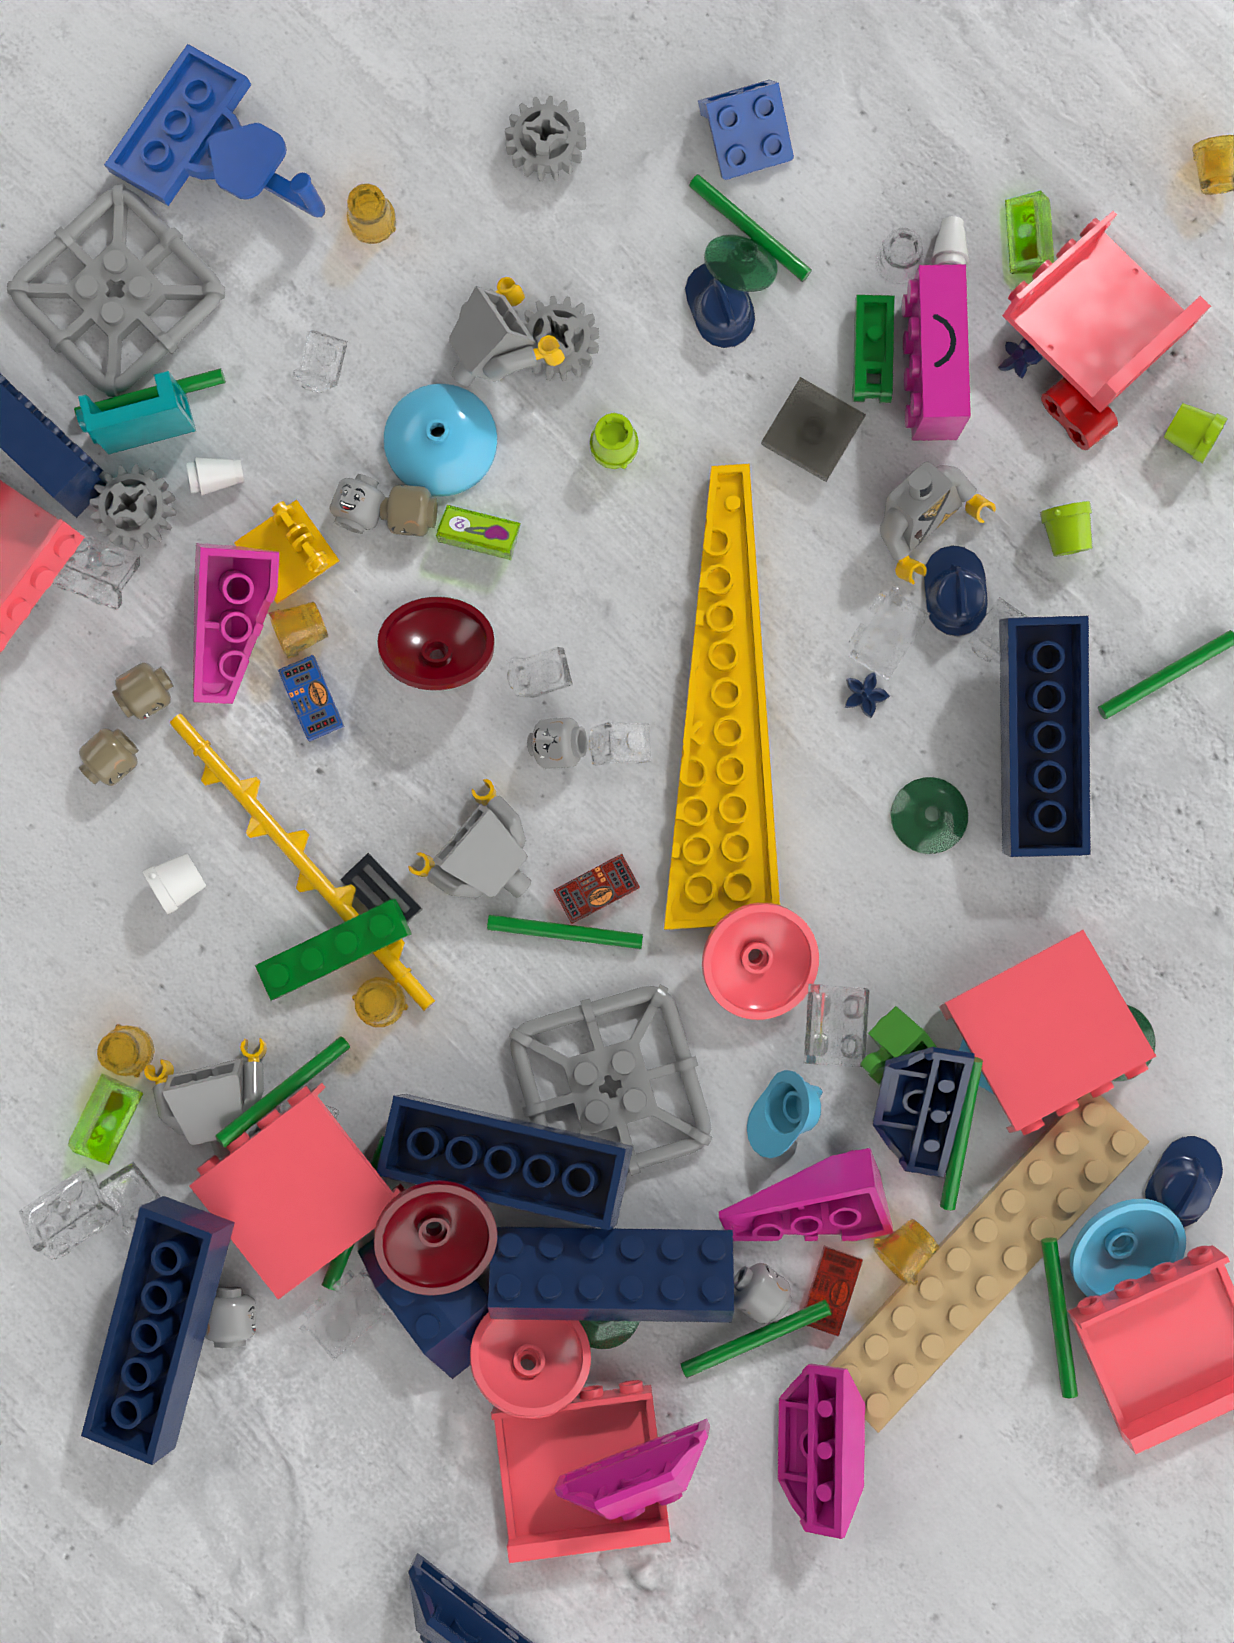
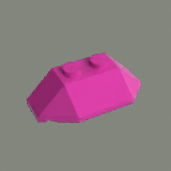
M811 1363L802 1370V1373L779 1397L778 1481L792 1508L801 1520L799 1522L805 1532L843 1539L846 1536L864 1488L865 1403L848 1369Z
M706 1418L563 1474L557 1480L554 1487L558 1497L608 1520L622 1516L623 1520L635 1518L645 1511L644 1507L659 1502L662 1506L671 1504L679 1500L683 1496L682 1492L687 1490L709 1436L710 1424L708 1419Z

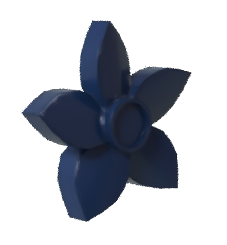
M1025 338L1021 340L1019 345L1015 342H1006L1005 350L1010 357L1005 359L998 368L1001 371H1008L1014 368L1015 373L1023 379L1027 367L1037 364L1043 357Z
M875 672L869 674L864 679L863 684L854 678L846 679L848 688L854 694L847 699L844 708H855L861 705L863 713L872 718L876 710V703L883 702L890 697L884 689L875 688L877 684Z

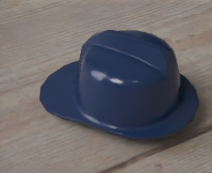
M718 261L707 262L695 268L687 279L685 292L696 327L702 338L711 345L721 348L735 347L744 342L753 330L755 313L741 275L729 264Z
M951 545L940 548L931 555L925 565L927 572L924 576L928 617L935 628L946 635H966L977 629L986 617L988 599L984 567L977 555L965 547Z
M1197 1136L1181 1137L1173 1141L1164 1151L1148 1181L1145 1199L1154 1200L1167 1206L1179 1218L1183 1227L1197 1222L1209 1209L1222 1178V1159L1217 1149L1207 1140Z

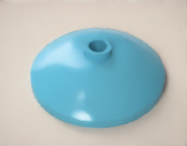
M431 384L410 392L393 408L385 425L384 450L393 472L405 485L425 487L430 491L431 496H451L470 489L489 471L497 451V430L489 409L476 395L455 385ZM436 427L445 429L444 434L440 437L432 436L431 432Z
M1131 1199L1113 1204L1093 1216L1077 1235L1070 1254L1072 1277L1087 1297L1106 1294L1114 1290L1115 1285L1121 1281L1139 1279L1150 1274L1151 1269L1156 1265L1165 1262L1174 1263L1183 1259L1186 1250L1184 1227L1171 1209L1154 1200Z

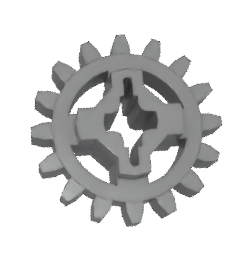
M548 96L546 104H540L539 99L533 97V107L531 108L521 103L519 105L520 116L511 114L509 116L511 127L505 128V137L508 141L505 143L507 155H513V166L517 168L524 164V176L529 177L535 171L538 172V179L542 182L546 173H551L555 181L559 179L558 171L561 169L571 174V161L581 163L582 152L580 150L586 149V137H584L586 134L585 123L579 122L578 110L575 109L568 113L567 101L563 100L556 106L554 105L553 96ZM527 151L532 152L535 157L530 155Z
M555 296L550 297V305L544 306L539 300L536 301L537 312L534 314L526 310L524 315L528 324L523 323L532 337H534L539 325L541 324L542 333L536 336V341L532 348H538V342L542 337L552 336L551 330L560 339L565 338L566 348L562 342L558 341L560 344L559 349L562 350L565 356L564 361L559 365L550 366L546 364L543 358L537 360V365L532 366V372L536 375L544 369L546 371V380L549 381L554 373H559L561 380L566 381L567 372L571 370L577 377L580 376L581 364L588 367L592 365V357L589 353L596 354L599 351V345L594 341L599 338V328L592 327L595 324L593 313L583 316L585 305L581 302L575 308L571 307V299L568 296L564 299L563 304H557ZM584 335L583 344L579 351L576 353L574 348L575 343L579 342L581 340V336Z
M135 464L131 473H128L122 466H119L117 477L114 478L109 473L104 474L108 483L105 487L96 484L94 488L100 493V497L90 499V504L99 510L90 515L94 522L102 523L97 529L99 533L104 537L110 535L109 541L116 546L123 540V544L128 550H133L136 541L144 549L148 548V539L151 537L160 542L162 540L159 533L160 529H172L166 518L176 516L177 513L173 507L168 505L176 499L170 491H166L169 487L167 482L163 478L157 479V474L150 468L143 474V470ZM135 484L139 485V486L136 487V488L126 487V486L135 485ZM135 502L137 510L132 512L129 506ZM157 506L156 513L153 517L154 508ZM130 527H140V528H141V529L132 530V531H128V530H127V529L130 528Z

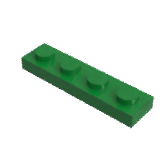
M391 899L258 963L255 967L272 1001L410 936L412 933L397 900Z

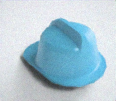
M784 1070L778 1072L756 1101L748 1117L747 1134L753 1150L762 1157L774 1158L781 1156L790 1148L800 1134L812 1130L821 1116L820 1097L823 1093L822 1089L805 1082L795 1071Z

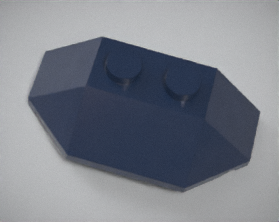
M930 1047L886 1060L873 1116V1127L888 1148L899 1159L898 1162L904 1171L945 1177L975 1053Z
M374 1238L360 1248L357 1252L375 1289L423 1354L452 1379L470 1366V1348L473 1336L479 1323L489 1312L488 1294L477 1279L467 1286L447 1294L421 1295L412 1293L397 1286L384 1274L376 1258Z
M419 1553L413 1558L408 1574L416 1631L421 1634L420 1639L423 1643H533Z

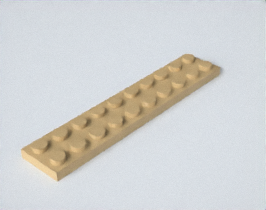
M1089 1092L1076 1099L1080 1106L1058 1117L825 1365L848 1369L865 1403V1420L878 1433L1043 1257L1041 1240L1053 1237L1057 1238L1058 1241L1150 1142L1103 1096L1100 1095L1093 1098Z

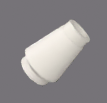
M949 216L941 221V227L931 259L932 265L966 264L967 266L969 264L964 221L960 217Z
M195 457L194 462L186 463L191 493L201 492L203 496L244 482L241 459Z

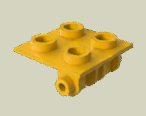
M297 499L289 505H286L284 501L274 505L272 508L273 516L234 542L236 546L279 552L278 588L274 598L276 604L340 561Z

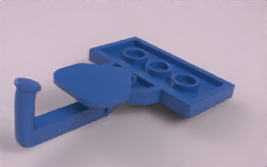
M189 44L185 46L104 164L110 173L167 206L170 205L185 181L191 176L201 180L215 179L221 189L239 199H252L258 196L263 189H266L313 217L322 218L326 212L322 199L311 183L310 175L304 172L298 173L289 181L275 173L287 152L286 143L282 136L261 123L241 126L238 118L233 114V111L251 86L247 76Z

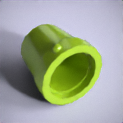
M1182 403L1164 438L1193 456L1192 459L1203 464L1228 418L1218 413L1213 414Z
M618 413L606 414L600 418L590 437L591 454L596 462L605 468L626 469L627 465L636 457L639 447L638 435L628 418Z
M1090 501L1061 505L1040 512L1041 522L1045 526L1054 557L1093 549Z

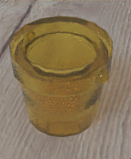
M1234 135L1210 137L1195 143L1192 147L1193 160L1196 161L1201 193L1217 195L1234 191Z
M368 183L354 187L347 199V223L353 236L361 242L376 244L388 239L396 231V213L391 202L375 185Z
M314 601L283 610L277 609L268 613L276 637L287 659L298 656V653L329 637L322 616Z
M374 977L365 981L358 988L357 993L352 996V999L355 1001V1010L358 1017L365 1024L372 1027L390 1026L402 1017L404 1010L408 1009L402 987L398 983L396 984L394 980L386 977Z
M117 1024L115 1029L103 1037L98 1044V1060L104 1068L116 1075H133L135 1078H138L140 1073L153 1060L155 1052L154 1043L148 1032L142 1028Z
M914 1219L908 1220L885 1239H875V1245L873 1246L875 1253L882 1262L908 1286L918 1283V1274L939 1250V1245L935 1239Z

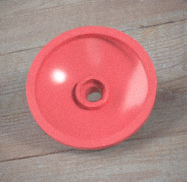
M773 903L748 904L727 914L711 931L702 955L704 981L714 999L730 1013L752 1020L774 1018L785 1014L797 1006L812 988L819 967V950L810 927L793 911ZM759 949L758 958L749 960L748 955L750 951Z
M488 1312L479 1323L470 1348L471 1371L480 1392L499 1410L520 1418H542L553 1415L567 1407L581 1392L591 1365L589 1340L579 1320L491 1319ZM524 1359H529L534 1363L535 1368L525 1370L520 1362Z

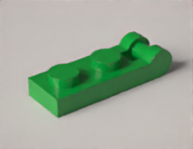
M856 295L852 402H865V399H879V403H891L895 304V296ZM866 374H880V383H866Z

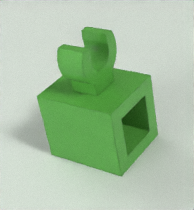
M895 1006L868 1032L880 1049L867 1055L860 1065L880 1085L886 1060L937 1046L925 1030Z

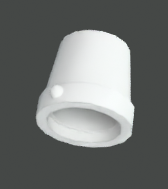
M188 853L142 871L168 915L178 910L180 905L207 887Z

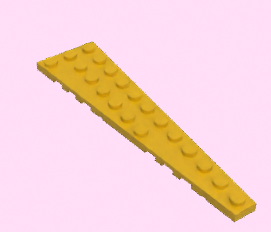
M750 464L711 466L664 930L715 927L723 917L742 906L753 903L780 905Z

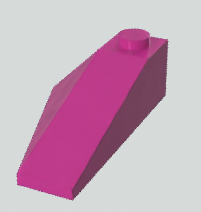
M196 543L193 702L233 704L249 664L250 655L263 629V623L269 607L277 593L279 552L232 545Z
M870 1148L851 1150L846 1153L830 1156L719 1211V1220L724 1230H733V1241H779L783 1235H804V1241H818V1235H841V1241H858L894 1233L880 1172Z

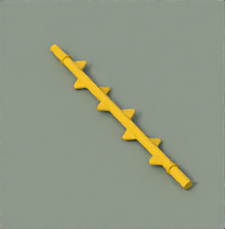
M182 714L176 715L170 721V725L192 748L194 756H199L205 763L201 779L202 783L206 786L222 782L251 815L246 835L249 838L268 835L300 871L296 889L300 893L316 889L345 922L358 916L359 914L352 907L356 888L352 884L335 888L304 853L309 833L306 830L287 833L257 800L261 781L257 777L240 780L211 748L210 741H205ZM403 939L374 952L375 957L395 978L394 982L396 984L399 983L423 1011L435 1002L434 998L411 974L412 970L410 967L406 968L400 961L405 945Z

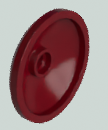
M426 597L408 602L394 610L383 622L379 630L377 644L379 658L384 668L398 681L423 690H447L467 684L487 668L493 657L495 639L490 622L474 606L449 597Z
M448 1181L425 1182L399 1193L382 1211L374 1232L375 1254L384 1274L402 1289L421 1295L447 1294L472 1283L489 1265L497 1244L495 1219L485 1200L470 1188ZM430 1222L440 1223L435 1228L427 1227Z

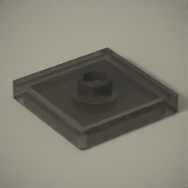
M800 377L764 436L761 445L827 482L864 421L866 414Z

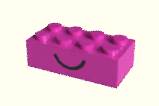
M966 264L919 265L914 279H909L907 294H903L902 317L908 318V331H904L903 354H909L910 362L909 368H905L904 390L910 391L911 398L910 405H906L905 427L911 428L912 441L958 440L971 417Z

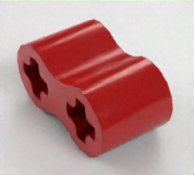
M1065 377L1041 395L1042 404L1047 412L1064 427L1071 440L1082 450H1089L1118 426L1117 417L1109 406L1099 412Z

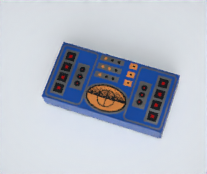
M314 655L278 670L309 742L345 727Z

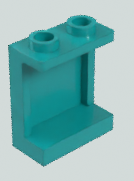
M169 371L154 374L159 397L102 412L87 394L78 396L81 409L76 410V416L82 432H87L93 443L99 444L108 455L196 432L188 397Z

